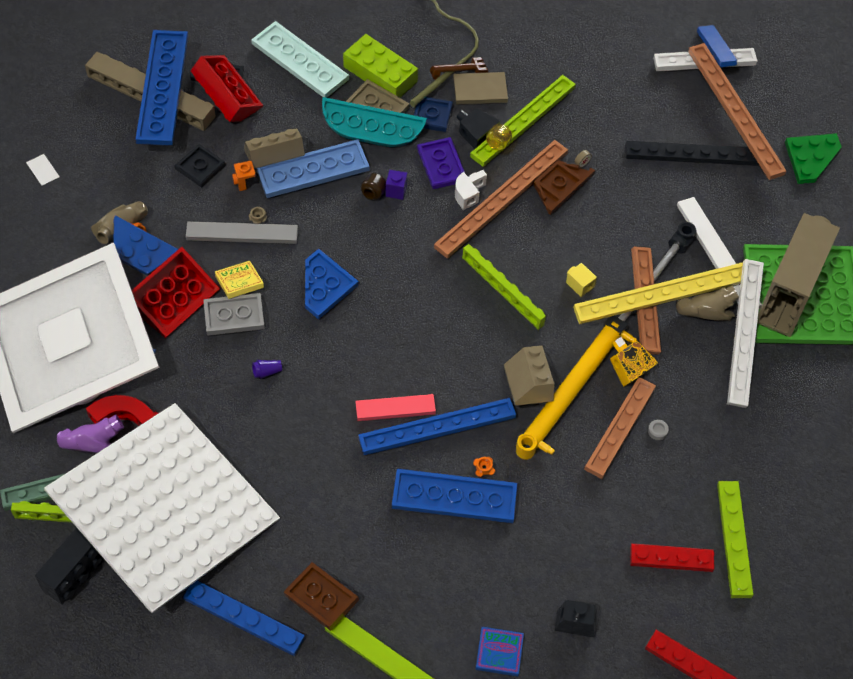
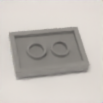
M261 293L239 295L230 299L228 297L204 299L207 336L265 329Z

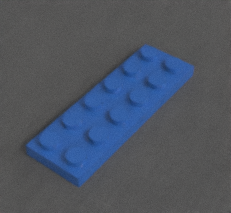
M397 469L392 509L513 523L517 483Z

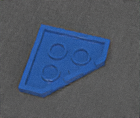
M320 249L316 250L305 260V309L319 320L359 285V281Z

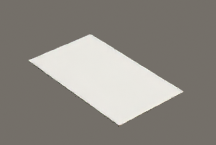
M44 154L26 162L41 185L59 178V175Z

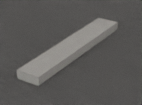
M187 221L186 240L297 244L298 225Z

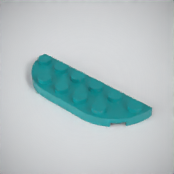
M325 97L322 99L324 118L334 132L348 139H358L362 142L381 146L399 147L412 142L422 132L427 119Z

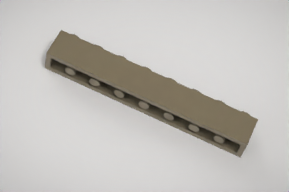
M96 52L86 63L85 68L89 78L142 102L145 73L99 52ZM180 90L177 119L205 131L216 117L214 105Z

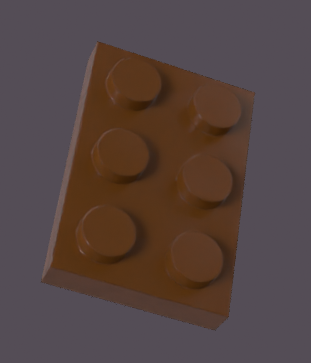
M313 562L284 591V595L330 631L359 601L357 595Z

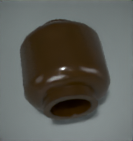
M369 174L361 184L363 195L367 199L378 200L386 191L385 178L380 174Z

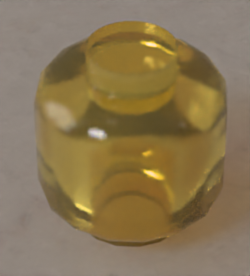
M503 124L494 125L486 135L488 145L494 150L505 149L512 139L511 130Z

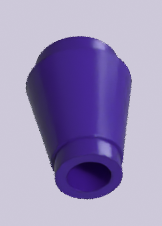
M257 360L252 363L253 375L255 378L259 377L262 379L281 372V361Z

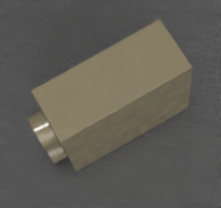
M803 214L758 313V324L791 337L840 227L831 224L825 217Z

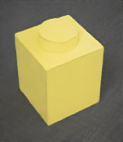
M580 263L578 266H573L568 270L566 283L582 297L595 287L597 277Z

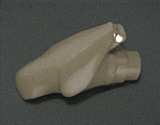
M141 201L126 206L125 204L120 205L91 226V230L100 243L107 244L113 241V219L115 215L133 224L145 218L148 213L147 207Z
M732 285L728 288L723 287L715 292L699 294L690 299L688 297L679 299L676 303V310L681 315L701 319L730 321L735 315L732 311L725 309L733 306V302L738 300L739 296Z

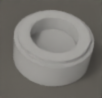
M662 420L652 421L648 428L649 436L655 440H663L669 431L668 425Z

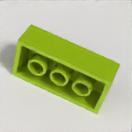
M367 34L362 36L343 53L344 68L362 80L366 81L368 79L399 98L418 82V68Z

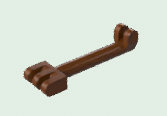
M477 57L472 58L471 63L434 65L430 68V73L433 80H436L440 77L441 72L475 70V73H488V69L483 58Z

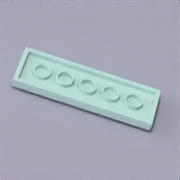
M276 21L251 39L252 45L322 97L327 98L349 80V74Z

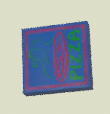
M482 627L476 670L518 676L524 633Z

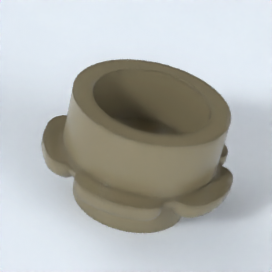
M254 207L249 214V219L254 224L265 222L267 219L266 212L261 207Z

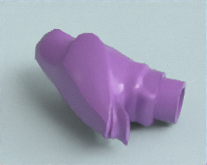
M114 415L111 418H104L96 424L80 426L73 431L70 429L60 431L57 434V443L62 449L84 453H98L111 445L110 439L115 437L120 430L124 429V426L119 417Z

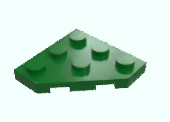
M837 133L790 137L785 140L798 184L815 183L841 150Z

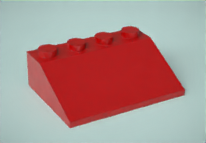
M181 247L133 288L132 293L141 318L166 338L204 304V299H209L220 288L188 252Z

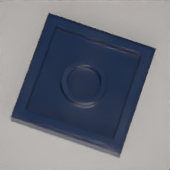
M425 97L416 105L414 116L427 118L424 129L446 132L453 102Z

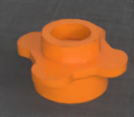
M481 457L474 460L473 465L476 466L475 474L478 477L487 474L490 476L494 475L495 469L493 468L492 458Z

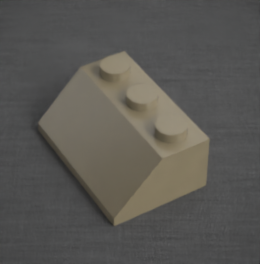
M297 128L288 129L277 134L272 133L261 138H253L250 141H246L244 145V151L249 161H252L254 168L305 155L302 136Z
M543 346L524 347L504 364L515 406L554 401V381Z

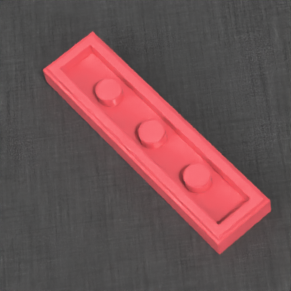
M434 394L356 401L357 421L435 415Z

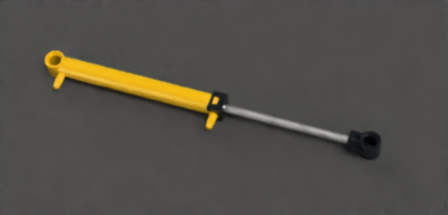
M691 222L680 223L677 231L669 240V251L653 271L654 282L675 253H683L692 244L696 227ZM632 311L622 313L618 318L610 316L607 319L601 332L555 391L554 401L547 402L524 434L518 437L516 445L517 456L521 459H531L537 448L553 455L555 450L543 442L544 438L613 347L612 343L620 337L631 343L637 340L633 335L626 332L628 323L625 320ZM522 445H529L530 448H525Z

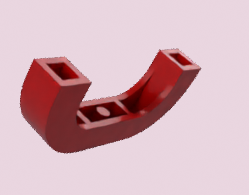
M125 395L108 396L92 403L86 408L88 417L94 424L104 418H111L117 415L120 420H130L140 426L158 414L156 411L153 413L142 401Z

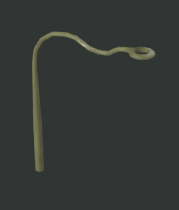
M431 0L440 14L450 20L464 24L472 31L475 37V47L467 56L456 63L464 64L478 49L479 38L476 31L462 19L452 17L439 8L437 1ZM455 71L445 72L413 98L410 101V105L415 107Z

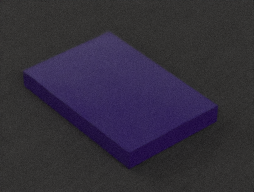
M451 137L417 145L419 156L432 189L455 185L458 176L464 172Z

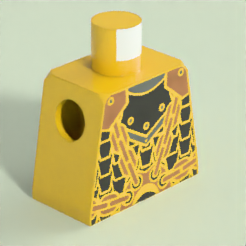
M620 337L612 343L618 353L611 357L610 361L623 387L658 364L638 341L627 346L623 338Z

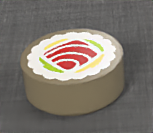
M587 150L580 152L575 158V164L579 165V168L584 167L591 160L592 154Z

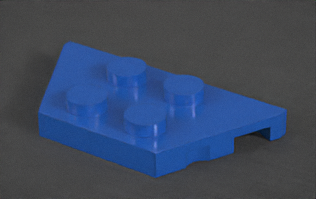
M115 215L113 219V242L120 260L124 264L148 275L178 250Z

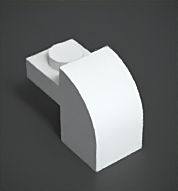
M484 170L472 173L469 177L464 172L458 176L455 185V199L463 210L479 202L480 192L478 189L486 186L487 174Z

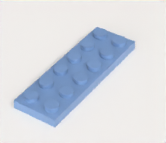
M357 139L308 152L304 156L258 167L256 171L266 198L370 171V166Z

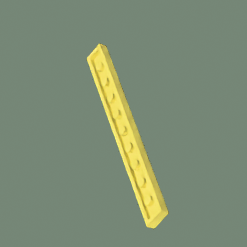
M743 263L574 304L573 308L579 324L718 290L723 287L741 284Z

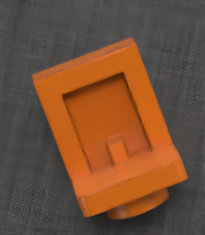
M252 161L234 164L235 174H232L234 185L238 184L239 191L247 190L245 179L256 176Z

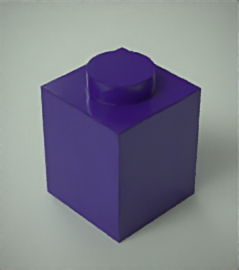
M389 170L386 181V197L403 200L407 187V173Z

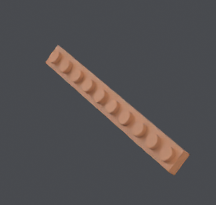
M705 43L689 47L688 53L767 178L771 180L784 176L786 169Z
M556 140L551 142L434 244V248L448 259L527 190L552 164L566 156L568 149Z

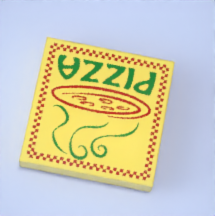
M250 261L215 271V277L228 299L264 288L263 281Z

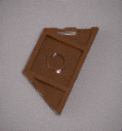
M557 160L534 181V187L548 214H553L595 174V170L592 168L589 170L580 169L579 165L567 164Z

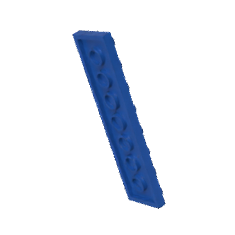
M153 30L136 133V144L173 145L188 31Z

